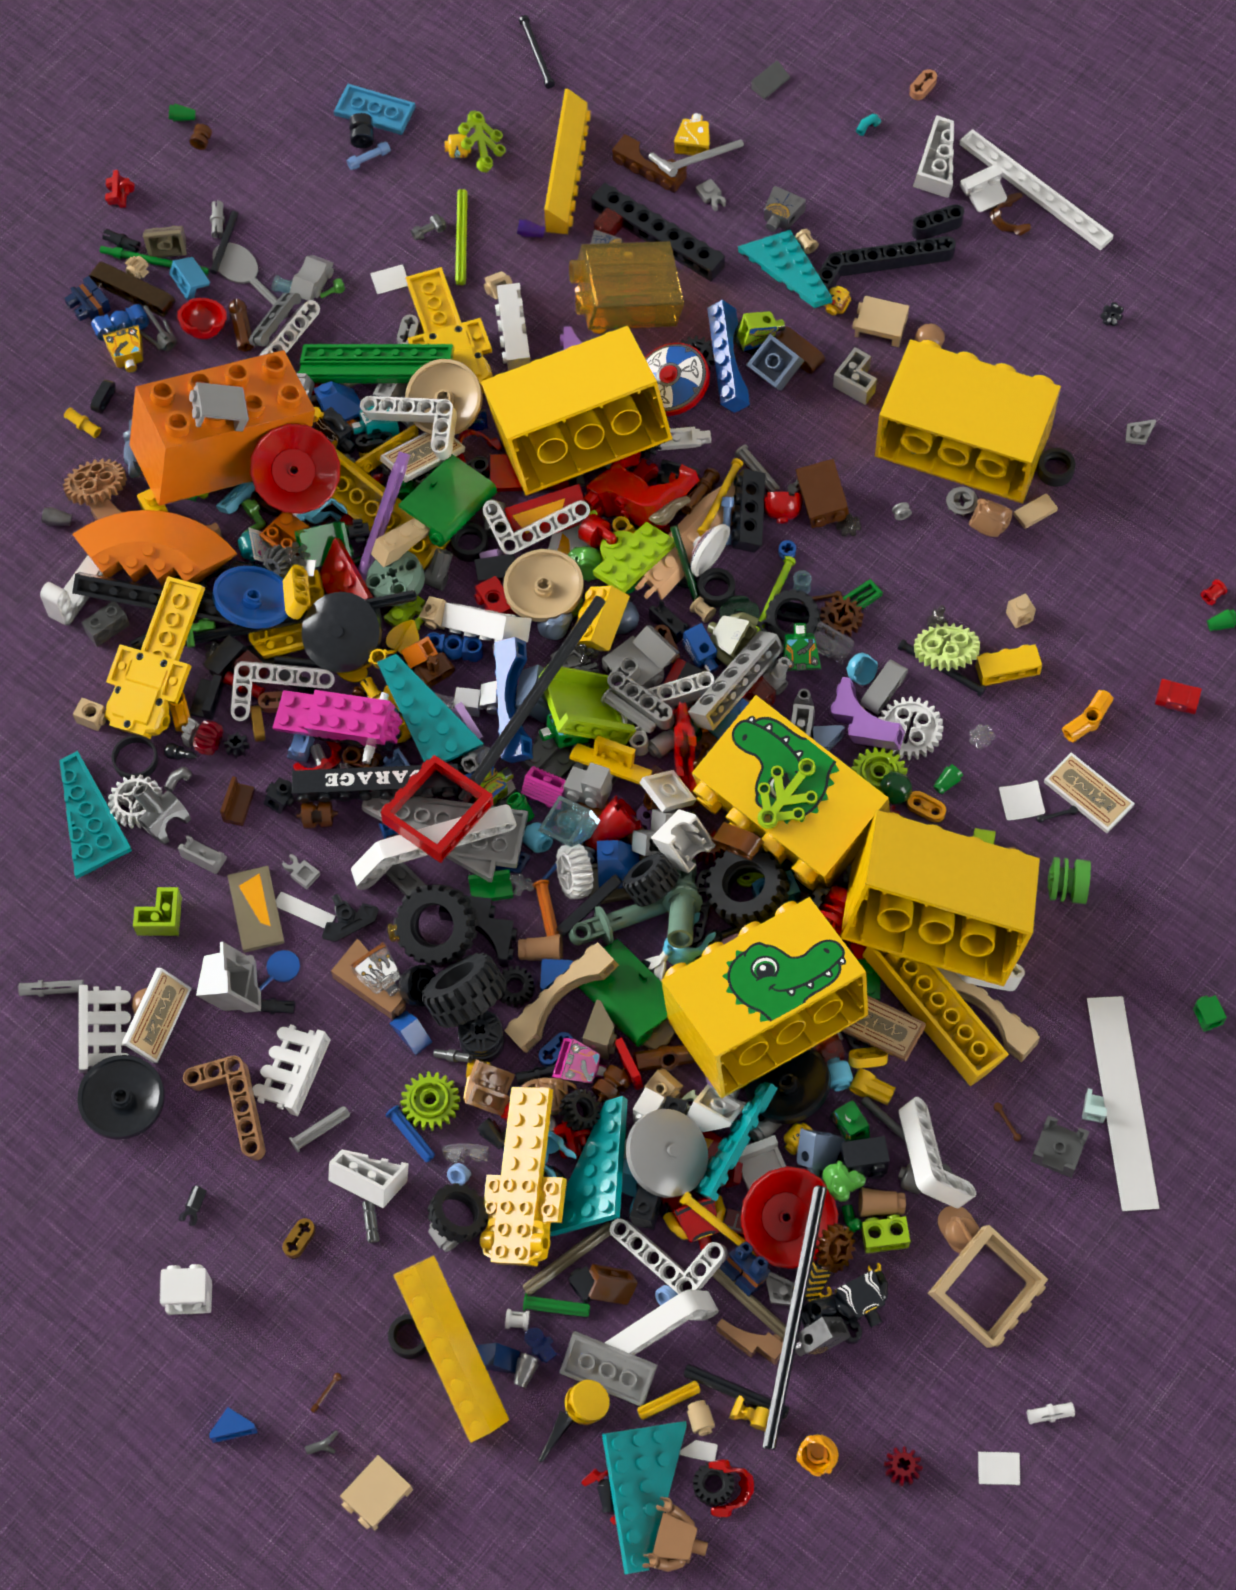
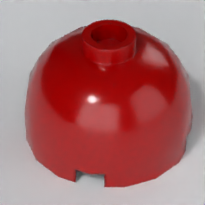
M769 492L767 495H764V510L770 518L776 519V523L786 524L788 520L794 519L799 515L803 496L799 493H795L794 497L789 495V492Z

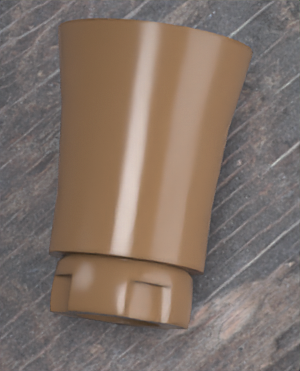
M562 935L519 939V959L527 961H542V959L563 960Z
M860 1187L858 1198L860 1218L905 1214V1193Z

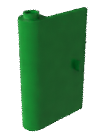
M451 454L398 507L430 528L428 535L431 543L442 547L487 501L496 495L497 488L492 481Z
M616 939L612 944L604 947V949L619 966L604 980L582 984L578 988L594 1004L596 1000H600L611 1021L639 1047L649 1040L655 1027L668 1019L662 982L627 947Z

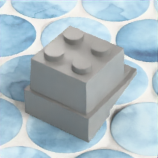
M220 942V953L204 956L196 996L224 1011L241 1010L245 1013L261 1011L260 988L257 986L256 960H254L252 955H245L228 944Z

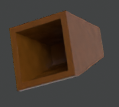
M833 458L795 469L800 494L803 496L802 500L811 528L823 527L826 524L836 521L840 522L850 517Z

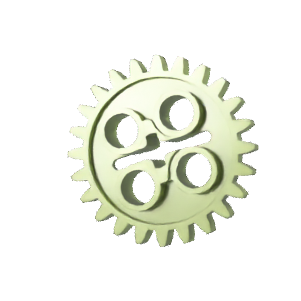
M944 623L943 627L936 624V628L929 626V631L923 629L922 634L917 635L914 644L915 657L919 658V662H924V666L931 665V669L939 667V671L943 668L950 671L951 667L958 670V666L965 668V663L972 664V660L977 659L980 650L979 637L975 636V632H970V628L963 629V625L955 627V623L951 626Z

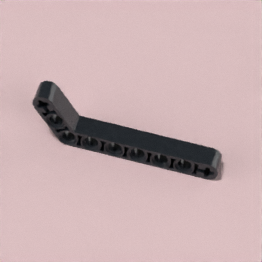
M944 236L833 252L828 255L818 275L829 291L830 288L835 287L841 276L950 261L954 257L956 242L952 237Z

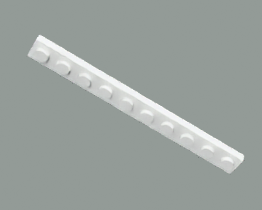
M973 129L960 140V145L987 166L995 165L996 168L1000 166L1003 178L1099 250H1102L1113 240L1114 235Z

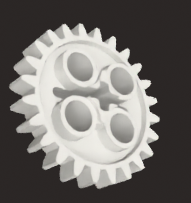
M910 696L909 701L906 702L904 697H902L901 703L894 700V706L887 704V711H881L882 717H878L879 719L900 723L905 731L900 750H893L892 756L900 753V759L907 755L908 760H910L911 756L914 755L918 760L919 754L927 757V750L933 753V746H939L938 740H942L943 726L941 725L943 719L939 718L940 712H934V705L928 708V701L921 704V699L918 698L916 702H913V698ZM916 713L908 742L905 744L904 741L907 736V730L910 727L912 715ZM906 715L907 718L901 719L899 716ZM920 720H925V721H927V723H926V724H920L919 721H920ZM914 738H920L921 741H920V742H915V741H913L912 739H914Z

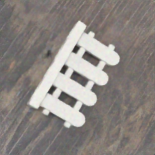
M79 985V1073H87L88 1067H93L106 1058L117 1055H129L121 1053V1046H125L122 1042L127 1033L121 1032V1025H127L131 1020V1016L128 1012L121 1011V1004H127L130 1001L131 995L128 991L121 990V986H116L113 991H99V987H93V991H88V985ZM99 1004H115L116 1011H99ZM88 1005H93V1012H88ZM88 1025H93V1032L88 1033ZM99 1025H116V1032H99ZM88 1046H93V1053L88 1054ZM99 1046H116V1053H99Z
M290 1024L289 1028L281 1027L277 1031V1036L283 1042L281 1047L273 1046L270 1048L269 1055L274 1060L272 1066L264 1065L261 1068L260 1073L266 1081L264 1085L256 1084L253 1087V1093L258 1098L257 1101L263 1104L265 1100L277 1104V1108L283 1110L285 1107L291 1115L298 1116L331 1040L325 1031L317 1030L315 1033V1031L309 1030L308 1033L296 1030V1026ZM290 1043L302 1046L300 1052L287 1048ZM281 1062L294 1065L292 1071L279 1068ZM273 1081L285 1084L284 1090L272 1088Z

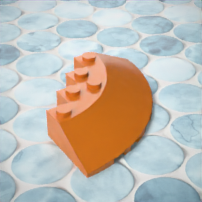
M138 510L113 514L98 519L72 534L103 576L112 577L121 569H124L132 581L137 582L151 571L161 586L165 584L168 576L174 578L177 575L183 581L198 584L238 555L228 542L207 526L191 518L164 511Z

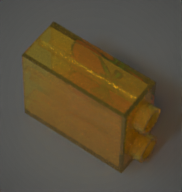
M670 241L582 244L578 259L570 260V282L578 283L580 291L576 292L575 296L576 312L578 315H585L588 330L620 329L625 326L629 328L677 326L684 301Z

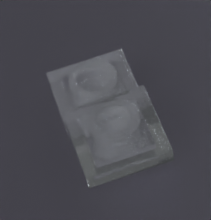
M451 1144L443 1146L442 1149L443 1156L451 1163H458V1161L464 1163L467 1155L470 1159L481 1162V1160L488 1161L490 1156L489 1147L478 1144Z

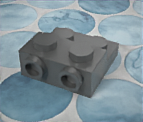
M540 735L535 738V744L532 746L533 759L520 761L521 766L527 771L532 766H535L562 779L576 763V761L569 758L571 753L567 749L557 747L553 738L542 741Z

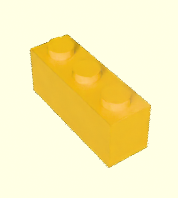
M1025 644L1015 649L1007 648L996 653H983L977 656L975 667L981 686H988L1040 675L1042 663L1036 644L1030 646Z

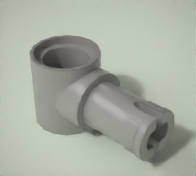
M781 657L776 667L765 673L761 680L762 683L763 680L765 681V685L775 695L782 693L788 685V681L785 678L791 661L786 657Z

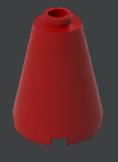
M618 796L610 800L591 826V832L585 840V844L596 851L597 841L621 840L632 834L634 830L642 828L641 820L636 821L634 818L636 812L622 798L617 800Z

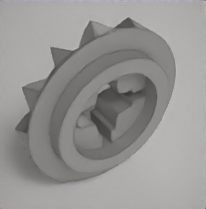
M967 487L954 488L947 495L946 504L948 509L952 510L955 515L957 513L962 514V516L968 513L971 514L977 507V495ZM960 496H962L965 502L963 507L959 502Z

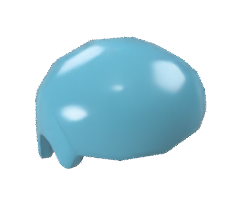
M858 653L848 663V677L859 685L869 684L877 673L878 663L870 655Z

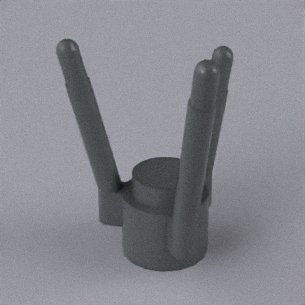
M145 305V311L160 333L157 335V341L140 330L141 335L154 344L159 351L162 349L164 351L173 349L177 339L174 337L167 320L163 319L166 332Z

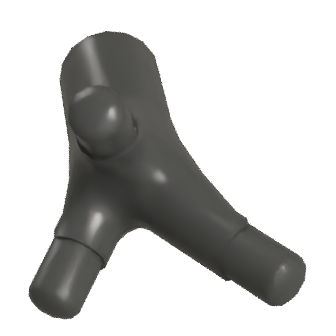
M335 1430L327 1438L305 1446L307 1455L322 1450L334 1454L336 1450L328 1445L338 1435V1431Z

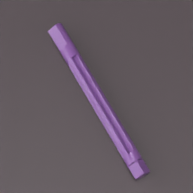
M400 451L394 462L358 567L364 582L366 581L367 572L375 560L371 555L375 540L385 534L411 456Z

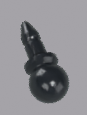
M169 743L164 748V754L169 759L197 758L195 753L184 750L183 746H178L175 743Z

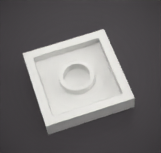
M674 770L645 776L640 781L642 787L662 813L691 806L696 801V798Z

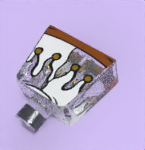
M384 942L350 965L352 973L375 994L385 989L389 996H393L400 990L395 983L400 978L399 970Z

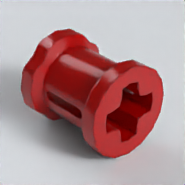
M1215 579L1212 585L1207 590L1204 589L1200 594L1207 604L1214 605L1216 600L1221 595H1225L1228 590L1222 581Z

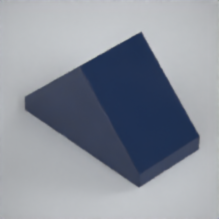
M499 1343L476 1345L486 1370L515 1374L520 1351Z

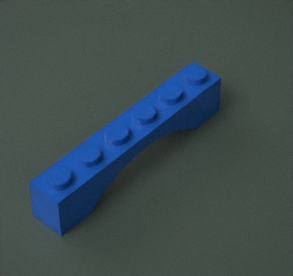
M720 300L707 308L720 403L725 408L736 413L749 406L750 402L748 388L739 372L734 355L733 336L738 326L736 308L724 300Z
M517 637L494 642L499 735L517 711L515 706L517 684L522 669L527 662L526 641ZM522 725L501 754L502 760L516 763L533 759L532 739L525 732Z

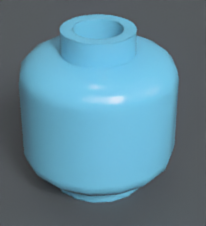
M535 822L526 826L523 843L536 853L545 852L552 846L553 834L542 823Z
M839 1058L828 1060L827 1066L831 1074L830 1088L834 1089V1091H842L849 1088L850 1083L853 1081L849 1063Z

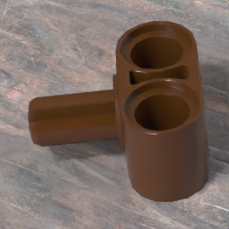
M441 652L433 657L432 655L428 656V660L416 667L413 672L431 688L452 675L456 668L446 654Z

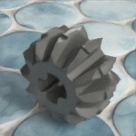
M280 544L267 549L262 557L263 565L267 570L278 574L283 579L291 567L296 564L294 563L295 559L291 556L292 553H289L287 548H283Z

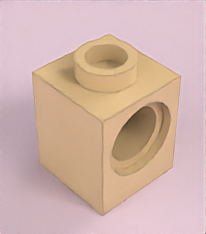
M81 698L73 713L77 724L99 731L101 725H104L107 720L104 715V706L85 698ZM96 713L94 716L88 717L90 714Z

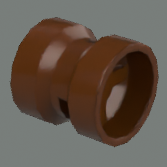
M196 124L193 130L194 134L191 135L189 143L198 150H205L208 145V139L212 135V130L207 125Z

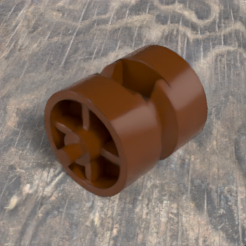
M331 800L329 802H318V804L308 802L301 803V812L296 814V816L301 818L304 829L316 828L317 825H320L321 828L333 827V817L338 815V811L332 809Z
M610 1065L603 1073L605 1078L599 1079L591 1088L598 1097L597 1101L599 1103L620 1097L619 1092H624L632 1083L630 1077L625 1073V1068L619 1069L614 1065Z

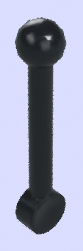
M1071 806L1068 810L1046 816L1039 815L1036 819L1038 823H1043L1044 820L1069 813L1074 815L1077 813L1078 808Z

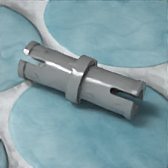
M216 201L212 202L210 222L212 224L211 236L214 238H218V233L219 238L223 236L225 218L223 216L224 204L221 201H217V206Z

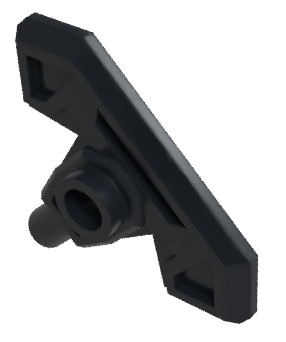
M339 894L333 895L332 900L335 903L334 909L338 923L327 922L322 938L337 942L376 921L379 908L362 903L360 909L356 912L345 900L342 901Z

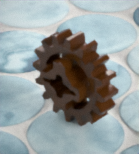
M839 596V600L832 597L831 603L826 601L825 607H821V627H827L826 633L833 632V637H836L837 634H840L841 639L844 638V634L851 637L852 631L857 633L858 627H862V607H856V600L851 603L850 597H847L846 600H843L842 596Z
M834 1223V1225H828V1231L823 1229V1236L817 1238L820 1243L815 1247L819 1250L815 1257L820 1258L818 1265H821L823 1270L837 1273V1271H843V1265L848 1267V1260L853 1259L851 1252L855 1251L856 1248L852 1247V1244L855 1243L856 1239L851 1238L853 1232L849 1231V1227Z

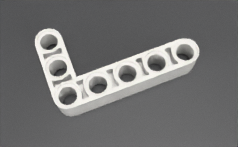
M367 396L361 400L360 408L370 420L433 423L431 438L433 452L441 460H446L451 456L457 412L449 400ZM370 406H374L372 410L368 411ZM389 407H393L392 410L386 411ZM412 407L409 412H405L407 408ZM431 408L428 413H424L426 409ZM446 409H450L448 413L443 414ZM448 427L446 431L440 432L442 428ZM440 446H445L443 450L438 451Z
M496 500L487 501L483 506V513L501 550L506 554H514L586 518L590 513V508L587 502L579 500L513 532L501 505ZM495 504L498 509L497 513L489 514L486 510L487 505ZM579 504H583L587 508L586 513L583 515H578L575 512V508ZM561 513H565L569 517L568 522L565 524H561L557 520L558 515ZM498 522L506 524L507 528L502 533L495 529V525ZM542 522H548L551 525L549 532L544 533L540 530L539 526ZM524 531L532 532L533 539L531 541H524L522 539ZM506 540H513L515 542L513 550H507L504 547Z
M88 555L64 589L51 582H47L40 593L48 616L66 626L74 620L89 599L88 596L72 594L75 574L84 572L103 576Z
M241 661L236 664L234 669L231 715L237 721H243L249 716L252 682L325 689L334 684V676L330 671L319 668ZM245 665L249 667V674L240 676L238 674L240 666ZM263 667L270 670L267 678H261L258 675L259 670ZM286 669L290 672V677L287 680L279 678L281 670ZM304 671L309 672L310 679L307 682H301L299 680L300 673ZM324 673L330 675V681L327 684H321L319 681L320 676ZM239 686L247 688L248 691L245 696H238L236 694V689ZM237 706H243L246 709L243 716H236L234 714Z
M701 672L646 690L673 708L678 706L680 701L689 703L698 700L714 683L715 679L710 672ZM710 682L708 686H702L703 683ZM691 688L690 691L683 692L684 689ZM633 693V694H630L629 696H630V697H634V696H636L638 693ZM671 694V697L663 698L664 695ZM647 704L645 708H650L653 704ZM621 714L623 723L635 724ZM637 726L635 727L636 732L629 742L631 748L636 749L635 754L642 756L648 752L649 741L646 731ZM638 741L644 742L642 745H635Z
M914 1097L899 1109V1116L916 1185L925 1195L952 1207L960 1208L976 1196L975 1188L967 1180L943 1170L927 1105L921 1098Z
M616 1219L610 1225L612 1236L678 1294L683 1292V1285L686 1281L691 1282L692 1290H701L727 1258L728 1252L726 1247L720 1243L712 1242L702 1250L685 1271L631 1222L624 1219ZM624 1223L626 1232L623 1235H619L617 1231L618 1226ZM637 1238H641L643 1242L642 1247L636 1250L634 1248V1241ZM714 1247H719L721 1251L717 1259H713L711 1256V1251ZM654 1252H657L659 1255V1260L656 1264H652L650 1261V1256ZM700 1264L706 1266V1273L703 1276H699L697 1273V1268ZM669 1267H674L676 1271L675 1276L669 1279L666 1271Z
M686 1290L606 1341L605 1344L635 1355L686 1321H704L716 1315L719 1310L709 1291Z

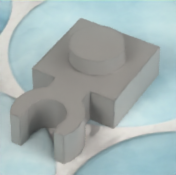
M712 179L696 186V193L705 204L711 202V207L714 211H718L717 203L722 204L723 207L726 206V200L721 196V190Z
M190 717L188 718L187 726H182L184 733L181 736L183 744L189 748L193 745L196 731L200 725Z
M290 854L289 857L293 864L287 865L283 862V868L288 872H292L290 874L291 878L307 890L320 876V872L305 860L299 864L297 857Z

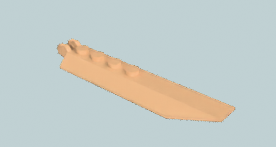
M734 480L725 497L734 496L736 491ZM721 487L706 495L695 506L691 514H688L678 524L690 566L691 554L694 549L693 543L700 536L697 529L702 526ZM735 504L734 507H732L731 509V525L733 524L732 514L735 509ZM720 506L709 529L723 524L724 507ZM676 546L652 567L635 586L637 591L645 583L651 587L644 595L646 599L654 591H658L659 597L662 600L685 576Z

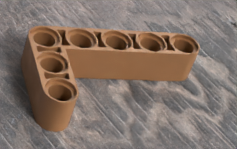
M229 1056L187 1069L183 1074V1081L195 1091L225 1083L228 1084L241 1150L251 1160L257 1161L262 1159L265 1155V1144L247 1064L238 1056ZM240 1063L239 1069L232 1072L233 1066ZM219 1069L218 1076L212 1078L213 1071ZM195 1075H199L198 1081L191 1083L192 1078ZM244 1083V1089L237 1092V1086ZM244 1104H249L247 1111L241 1112V1107ZM253 1124V1129L249 1133H245L247 1125ZM257 1144V1150L250 1154V1147Z

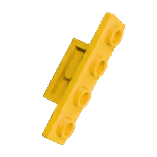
M413 424L369 453L359 452L360 459L355 464L366 473L370 472L382 464L380 461L381 455L419 436L418 427Z
M597 736L595 739L594 749L577 743L569 757L571 760L587 766L590 763L609 768L610 774L641 785L642 777L652 775V770L634 764L636 749L601 736Z

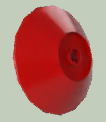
M287 423L271 429L258 440L251 455L250 476L256 492L268 505L284 513L304 514L320 508L333 496L340 481V460L334 445L322 432L306 424ZM290 468H296L297 473L292 474L290 472Z
M786 1166L768 1171L752 1184L743 1200L740 1221L745 1240L752 1246L756 1256L764 1257L769 1264L775 1267L798 1268L814 1187L817 1185L826 1187L821 1178L806 1169ZM828 1189L818 1237L823 1236V1229L828 1231V1225H834V1223L838 1222L835 1199ZM784 1213L788 1214L787 1221H784L782 1218ZM816 1248L814 1252L813 1262L818 1259L817 1257H815V1255L819 1252V1250Z

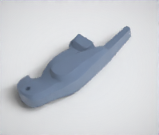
M129 420V431L123 433L125 440L124 462L128 465L129 477L134 478L139 477L141 471L129 445L132 420Z

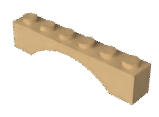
M414 518L377 538L371 555L383 567H386L400 559L412 546L428 536L430 528Z
M598 942L595 945H591L579 960H575L570 965L569 970L554 980V984L550 988L543 990L539 994L538 999L533 1004L527 1005L518 1018L511 1020L504 1031L527 1053L542 1039L547 1018L562 997L582 984L604 980L619 964Z
M937 967L963 1000L974 1004L992 1019L1003 1039L1005 1050L1022 1062L1038 1044L1040 1037L1037 1031L1030 1026L1024 1025L1016 1014L1009 1013L1000 1001L989 997L986 990L982 987L968 984L955 972Z

